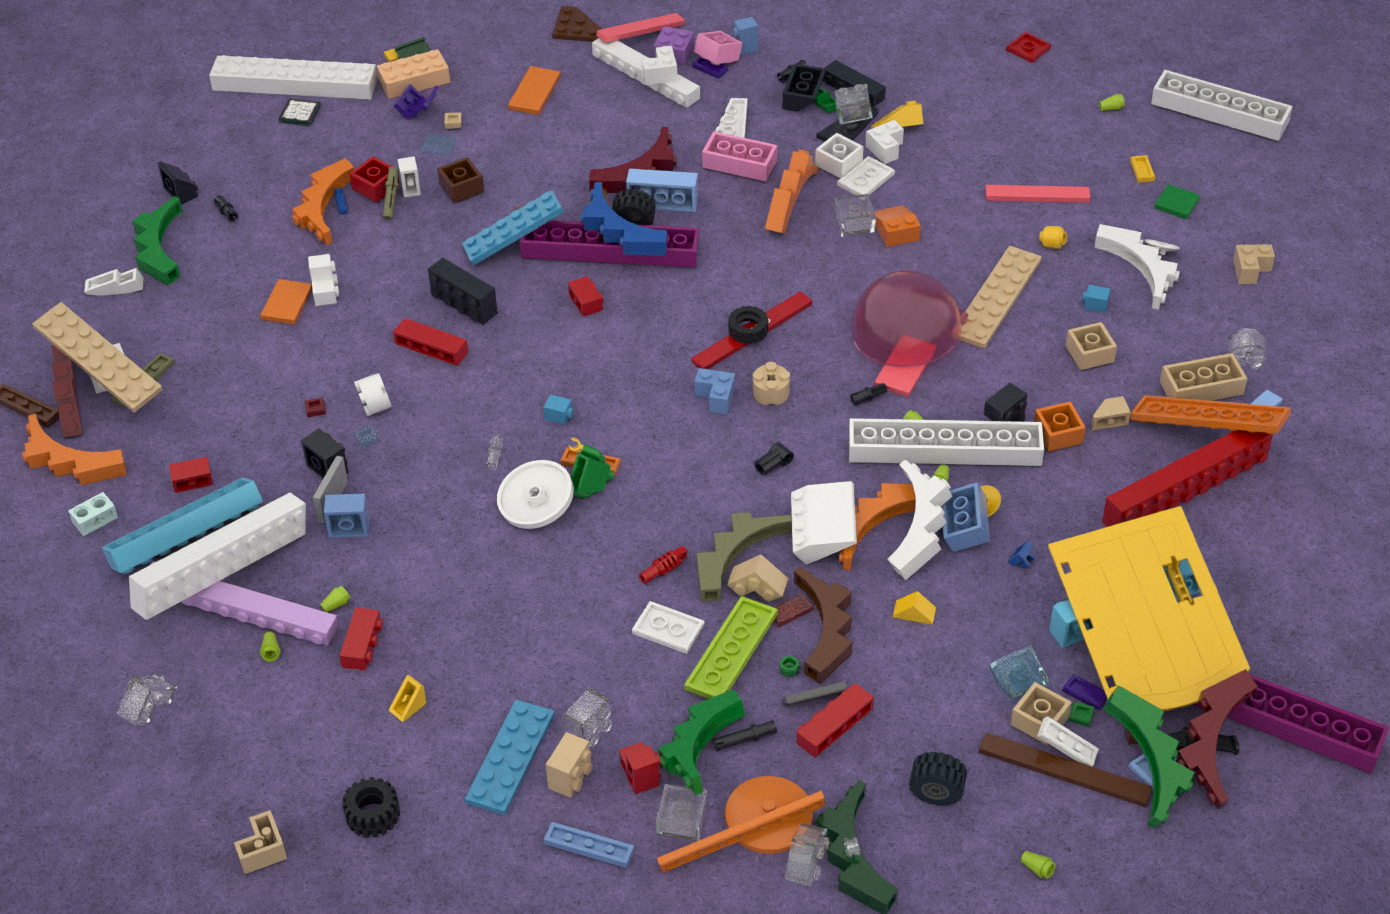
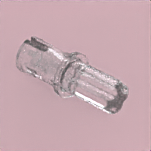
M498 434L491 437L490 448L487 449L486 468L490 470L498 468L499 457L502 455L501 446L503 438Z

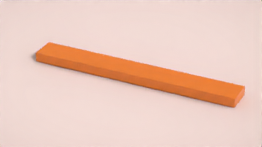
M819 791L657 858L659 868L664 873L825 807L824 795L822 791Z

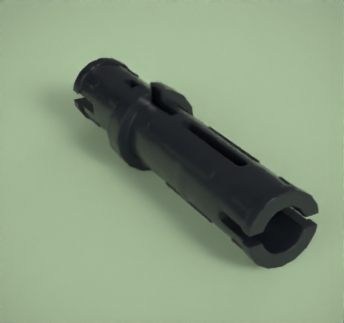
M774 720L759 725L752 724L750 728L713 738V744L722 742V744L714 746L715 750L718 752L753 739L757 741L760 740V737L777 733V727L767 729L776 724Z

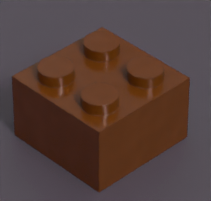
M468 157L437 168L439 184L453 203L484 192L483 176Z

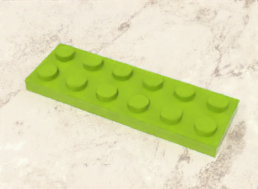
M741 596L685 682L684 689L708 699L730 691L777 617L778 609Z

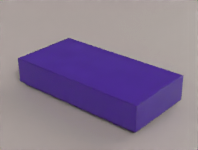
M701 57L692 64V68L718 79L728 71L727 66L723 64L714 65L710 60Z
M1075 674L1070 677L1062 689L1064 693L1089 706L1095 707L1098 711L1107 701L1103 689Z

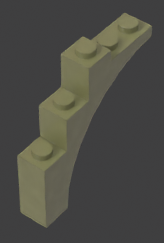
M751 512L731 514L732 532L714 533L715 551L696 553L701 602L721 601V587L724 576L731 563L748 547L776 535L792 533L791 515L752 518Z

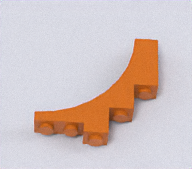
M801 149L798 152L793 151L789 169H784L780 188H775L765 229L782 234L786 233L793 207L803 185L811 175L818 172L819 167L814 165L815 162H812L813 156L808 155V151Z
M346 158L310 174L311 187L301 191L302 204L292 208L293 223L296 226L299 225L302 230L308 228L310 232L316 234L319 241H323L326 245L333 242L331 231L323 220L325 208L329 200L334 196V189L342 188L350 183L349 173L355 170L354 166Z
M36 414L28 415L29 423L26 424L28 435L31 434V436L28 437L29 443H24L25 451L22 452L24 462L29 463L30 469L48 465L49 470L54 471L55 477L74 473L75 479H79L81 485L127 475L121 449L107 452H88L63 446L52 440L43 431L38 423Z
M881 483V491H877V498H858V506H855L857 543L843 549V551H839V563H843V570H851L852 558L857 545L873 527L894 516L915 512L916 495L913 484Z

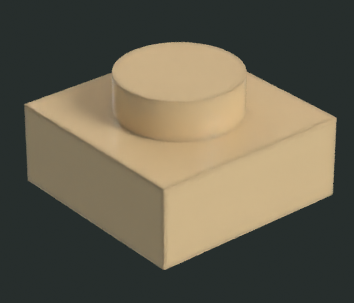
M461 112L445 113V129L462 128Z

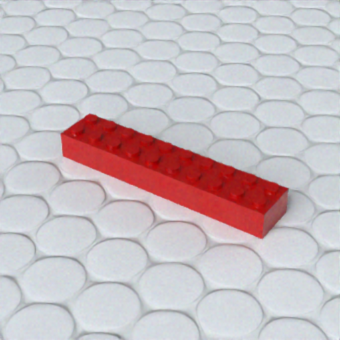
M1235 430L1107 496L1102 523L1109 527L1172 509L1183 502L1191 501L1193 497L1206 493L1208 489L1221 485L1223 481L1235 478L1238 473L1250 470L1255 464L1265 462L1268 458L1273 434Z

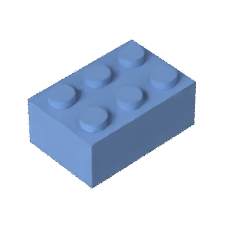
M978 482L950 490L952 497L942 505V509L945 512L943 516L947 522L943 526L944 539L952 552L989 542L987 499Z

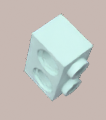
M104 492L68 510L72 523L83 536L118 518L114 504Z

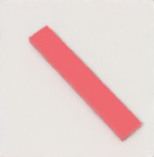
M677 13L597 30V36L607 43L661 31L663 26L671 28L685 25V20Z
M986 185L985 188L986 201L1090 203L1089 187Z

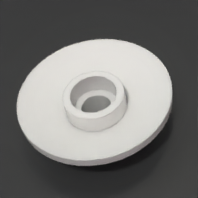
M1145 239L1149 246L1158 247L1159 254L1165 255L1166 251L1180 249V247L1172 244Z

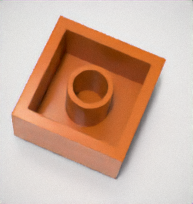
M1071 401L1035 410L1034 422H1042L1043 444L1048 452L1083 444L1086 427Z

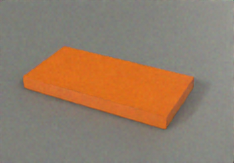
M530 66L511 98L508 110L539 115L561 77V71Z

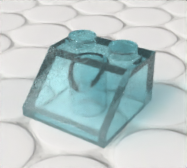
M1031 645L997 659L989 666L998 686L1012 700L1026 694L1034 682L1042 686L1050 683Z

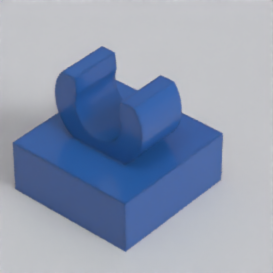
M1027 541L1017 547L1008 562L1012 566L1020 563L1023 568H1028L1031 565L1028 561L1035 559L1034 554L1030 552L1033 546Z

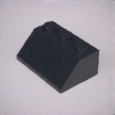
M794 64L783 91L782 109L800 111L813 103L825 76L826 68Z

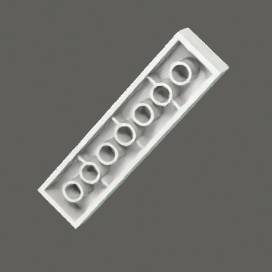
M1164 70L1156 83L1151 101L1153 105L1277 141L1280 140L1289 123L1293 107L1168 70Z

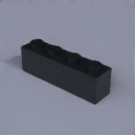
M834 60L825 67L826 73L823 82L859 100L863 104L875 107L885 99L886 86L837 60Z

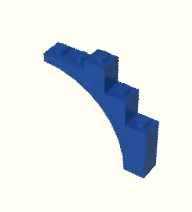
M595 182L594 189H591V200L593 201H589V205H585L584 212H581V223H584V230H600V235L604 236V242L620 243V247H623L624 255L666 256L667 230L641 227L618 216L604 199L602 182Z

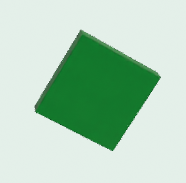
M1168 184L1155 203L1154 209L1187 220L1199 202L1201 195Z

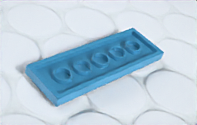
M551 190L542 194L534 201L528 202L519 210L513 211L507 217L498 220L490 227L483 229L475 236L469 237L462 244L474 266L564 213V210Z
M515 700L465 797L466 804L506 815L555 716L554 710Z

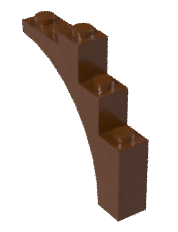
M799 566L794 570V584L801 588L814 602L823 625L820 640L813 653L805 661L804 674L821 684L852 655V642L845 636L851 630L852 617L844 611L851 604V592L848 588L841 586L837 582L830 587L825 581H821L813 576L811 572Z

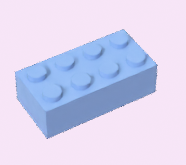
M629 169L626 181L627 189H637V191H644V194H649L650 198H653L654 204H656L655 210L696 212L698 173Z

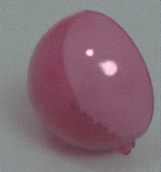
M895 271L876 279L860 295L852 316V338L858 350L875 362L896 367L923 365L943 357L956 346L961 336L962 325L966 323L968 313L959 309L951 292L936 278L918 271Z

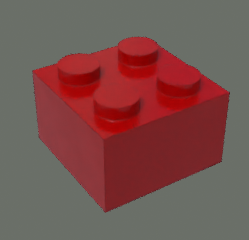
M372 156L349 173L352 190L377 203L385 197V182L388 179V168L393 166Z

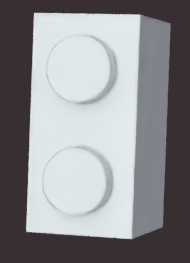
M415 156L398 159L404 197L421 195Z

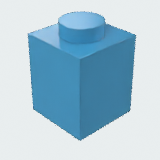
M1089 285L1087 292L1084 291L1082 296V302H1085L1084 309L1105 313L1110 288Z
M551 394L543 407L544 420L564 425L574 414L571 399Z

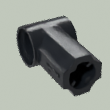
M776 442L771 446L767 454L754 462V466L761 475H766L780 465L785 467L791 463L794 453L782 443Z

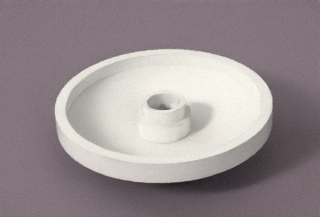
M549 460L531 461L515 468L505 477L497 493V505L504 519L513 526L524 529L539 528L552 523L567 510L574 494L573 482L567 470L560 464Z

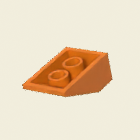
M903 205L870 212L886 247L920 240L921 225L916 215Z

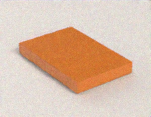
M278 279L260 314L261 320L295 325L313 289L312 284Z

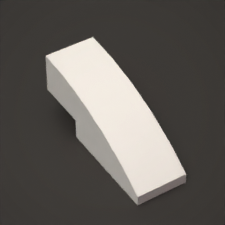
M137 268L124 273H120L118 269L87 279L84 292L88 295L132 293L143 289L144 277Z

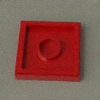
M1024 32L1006 46V51L1033 63L1051 48V44Z

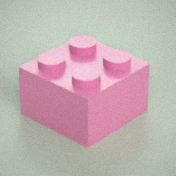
M722 31L699 33L694 52L699 54L701 58L710 60L714 65L732 63L733 61H739L742 42Z

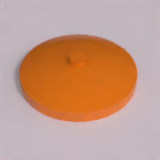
M761 776L747 780L740 784L727 800L725 808L727 828L729 829L807 797V794L794 782L777 776ZM813 812L738 843L751 851L764 854H775L790 850L800 844L809 833Z

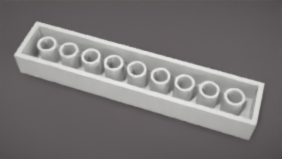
M225 55L217 56L209 75L212 90L355 99H371L378 80L376 64Z
M850 419L849 462L901 463L907 460L909 463L1042 466L1044 454L1042 422Z
M288 493L129 576L131 609L145 620H148L306 534V503L292 493Z

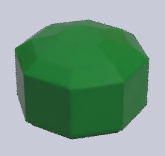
M793 656L783 657L779 662L780 673L786 677L795 676L800 668L798 659Z

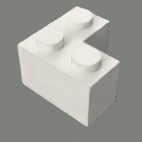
M672 46L656 48V58L642 60V73L645 85L677 82V64Z
M895 120L866 131V147L883 164L898 159L899 145L903 144L904 129Z
M330 254L308 257L315 306L337 303L336 297L339 296V289L335 285L338 284L337 274H333L336 268L335 262L330 259Z

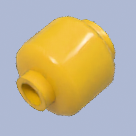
M1046 226L1040 232L1039 240L1045 248L1060 249L1066 244L1067 233L1061 226Z

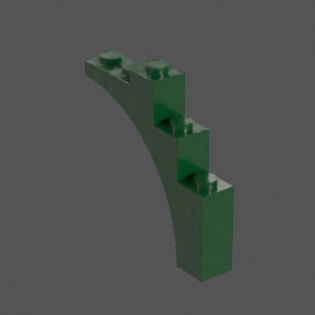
M858 780L854 786L849 787L846 798L843 802H838L835 810L828 806L824 813L821 812L815 821L817 825L816 834L831 841L826 850L828 853L827 862L842 869L838 876L839 891L880 914H887L897 900L898 888L883 879L870 866L856 840L854 820L858 807L866 795V783Z

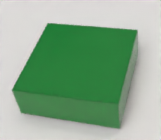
M1074 702L1068 722L1089 727L1095 707Z

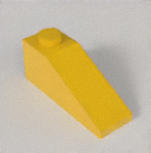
M916 100L906 101L905 105L899 106L874 123L871 129L895 120L901 127L923 124L922 104L916 103Z

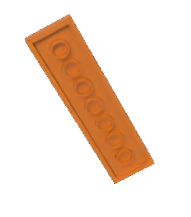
M1144 395L1130 413L1131 420L1139 422L1168 423L1177 426L1190 425L1193 427L1223 428L1232 431L1246 430L1248 432L1257 431L1275 434L1280 431L1291 415L1290 407Z

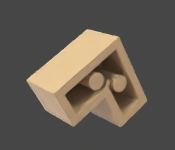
M1236 245L1233 262L1238 284H1257L1259 272L1272 271L1275 258L1272 245Z
M760 554L734 566L727 585L739 596L756 591L767 602H771L783 596L788 577Z
M271 810L250 817L254 835L234 842L244 874L287 859L285 848Z

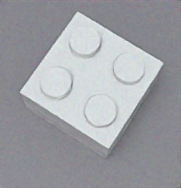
M838 133L820 145L815 152V165L840 179L863 161V146Z

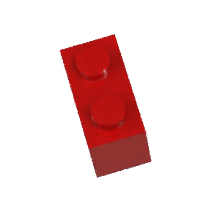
M588 276L568 282L569 296L583 317L603 310V295L598 293L595 283L591 282Z
M208 457L169 464L175 493L213 485Z

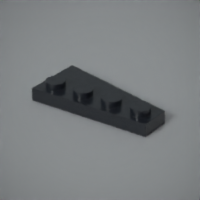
M863 104L818 132L816 138L827 141L834 134L838 133L853 141L875 118L879 109Z

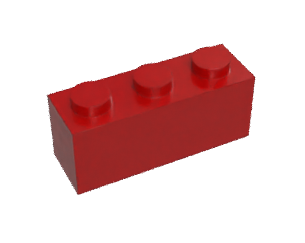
M355 608L339 655L342 668L366 670L368 663H372V650L378 644L377 634L378 631L383 629V619L380 618L379 610Z

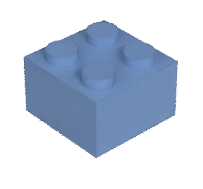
M365 494L325 495L324 516L329 538L368 537L370 518Z

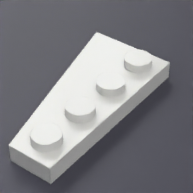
M747 98L730 99L725 114L721 118L715 132L745 138Z

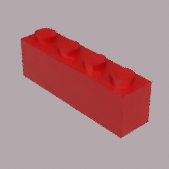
M404 318L393 331L396 345L458 366L468 354L466 339L417 323L416 321Z
M856 683L850 688L847 687V690L842 691L838 698L831 700L826 708L821 712L815 713L808 723L802 724L798 728L796 743L816 758L873 710L874 697Z

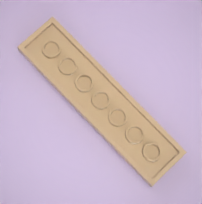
M1009 245L951 332V337L985 349L1037 269L1042 256Z
M62 302L32 323L35 330L132 412L135 413L163 390L158 382Z

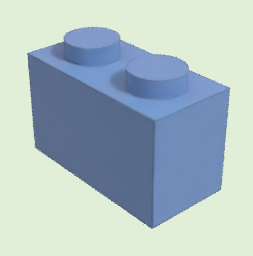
M753 17L734 21V28L732 29L734 38L742 42L740 55L758 51V25Z

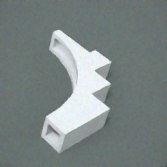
M1100 224L1094 248L1118 255L1140 270L1147 279L1152 291V308L1159 310L1160 304L1165 302L1166 293L1164 292L1168 291V287H1173L1174 281L1178 282L1180 271H1176L1178 263L1161 260V255H1158V247L1143 245L1144 240H1141L1142 232Z
M904 460L899 465L907 478L913 483L916 495V510L907 536L899 548L888 558V561L892 568L906 581L941 550L938 544L939 538L935 533L947 523L943 516L945 512L941 506L952 497V494L949 490L951 487L946 480H940L935 475L930 478L926 473L922 475L916 464H910L907 460Z

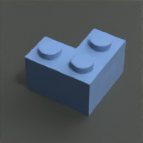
M699 368L695 378V396L709 398V412L728 415L735 391V373Z

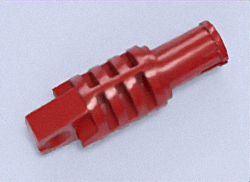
M681 546L674 551L666 552V554L654 560L652 566L639 573L640 580L647 584L655 577L664 576L666 573H669L683 563L682 560L687 557L688 550Z

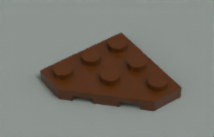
M561 6L552 37L553 39L594 42L599 38L597 30L602 28L577 7Z

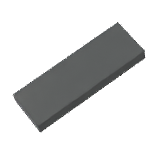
M846 681L787 695L782 699L783 705L788 707L841 694L842 691L847 690Z

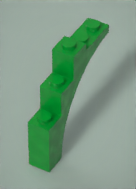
M176 196L151 214L144 212L132 221L135 233L138 234L134 238L136 249L140 252L135 256L138 269L167 286L180 277L178 264L171 260L161 248L162 238L168 225L183 211L180 199Z
M1118 685L1111 693L1103 710L1116 718L1132 734L1148 761L1154 794L1152 810L1147 824L1156 828L1160 823L1164 824L1169 817L1170 812L1167 811L1169 805L1172 806L1177 797L1184 792H1189L1194 783L1191 780L1194 772L1174 761L1179 751L1176 749L1179 741L1159 730L1164 721L1161 719L1164 711Z
M733 689L687 707L689 713L687 722L673 727V742L658 747L661 761L660 768L665 769L670 776L676 774L678 777H682L685 787L687 789L690 788L695 796L703 793L700 774L696 769L697 760L702 749L721 729L745 717L742 699Z

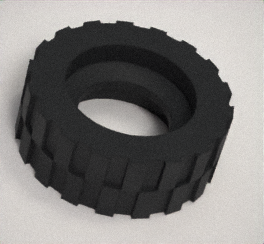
M752 306L736 308L728 317L729 335H731L732 339L743 344L762 341L768 332L766 312ZM745 321H752L757 323V326L754 328H743L739 324Z

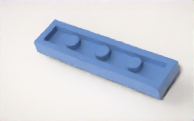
M551 822L544 837L545 845L624 868L628 867L635 851L634 845L555 822Z

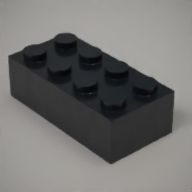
M443 257L428 268L430 292L434 298L442 300L447 306H452L459 313L467 315L474 322L482 325L498 314L495 288Z

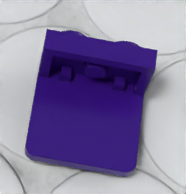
M409 84L393 107L406 119H410L412 116L417 117L422 109L425 111L431 105L430 101L436 97V91L439 87L435 85L421 95Z

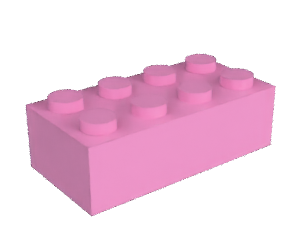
M713 131L702 151V168L765 182L768 180L777 162V145Z

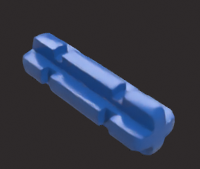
M335 188L334 195L338 211L341 215L347 214L348 209L343 189Z

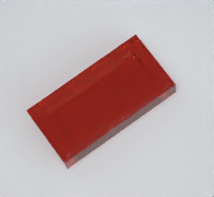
M801 593L773 607L778 609V615L774 622L778 627H781L813 611V605Z

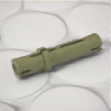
M395 167L388 168V179L385 182L386 194L382 215L384 219H393L396 189L399 187L397 183L399 169Z

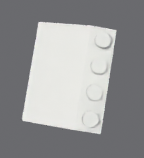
M852 481L807 485L791 492L793 553L804 564H810L857 543L854 484Z

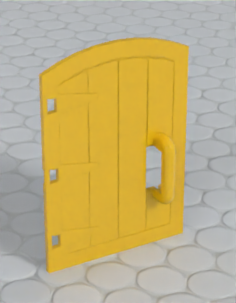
M1181 506L1048 544L1049 551L1082 631L1107 699H1109L1111 693L1119 685L1163 711H1169L1198 703L1201 691L1245 669L1248 672L1250 671L1249 664L1217 592L1216 585L1212 580ZM1183 560L1188 561L1202 596L1193 598V600L1179 570L1180 561ZM1068 563L1071 572L1065 574L1061 565ZM1163 566L1166 567V571L1173 585L1175 593L1178 597L1179 603H1177L1176 598L1171 589L1167 576L1164 572ZM1090 619L1093 628L1087 631L1083 620ZM1112 677L1116 686L1109 688L1106 678Z

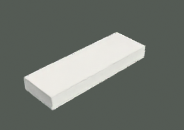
M1050 717L1043 718L1037 737L1077 762L1093 767L1099 748Z

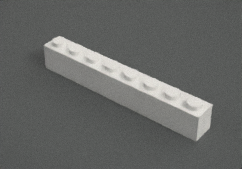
M598 38L592 42V53L596 58L603 60L608 65H612L619 71L628 74L631 78H635L642 84H645L642 73V60L649 59L648 57L617 40L605 43ZM677 74V82L647 85L654 91L660 92L665 97L676 101L679 105H683L686 108L700 99V86Z

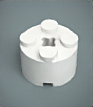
M379 373L354 382L357 391H362L358 393L362 404H367L363 406L367 417L392 407Z

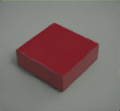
M323 397L305 401L307 418L326 414Z

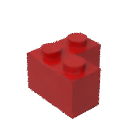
M640 742L619 749L621 766L635 794L659 786L661 772L658 765H661L658 753H654L650 745L645 747L644 743Z

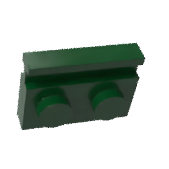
M424 37L394 48L398 59L431 51Z

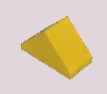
M916 591L896 600L892 618L933 625L936 607Z
M407 675L388 711L402 722L406 721L427 703L424 686L412 676Z

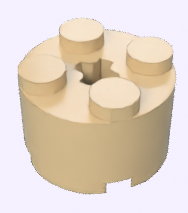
M767 362L766 365L755 370L753 373V396L756 401L763 405H779L788 399L790 393V373L784 367L777 365L775 362Z

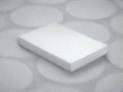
M868 156L839 179L837 186L864 200L895 174V170Z
M649 601L634 625L632 634L688 654L704 627L705 621Z

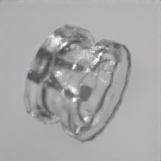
M852 836L850 840L844 838V848L847 857L851 858L852 855L860 856V848L856 836Z

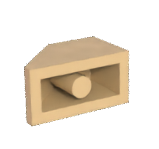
M1124 397L1105 399L1093 415L1091 429L1098 430L1128 425L1131 412Z

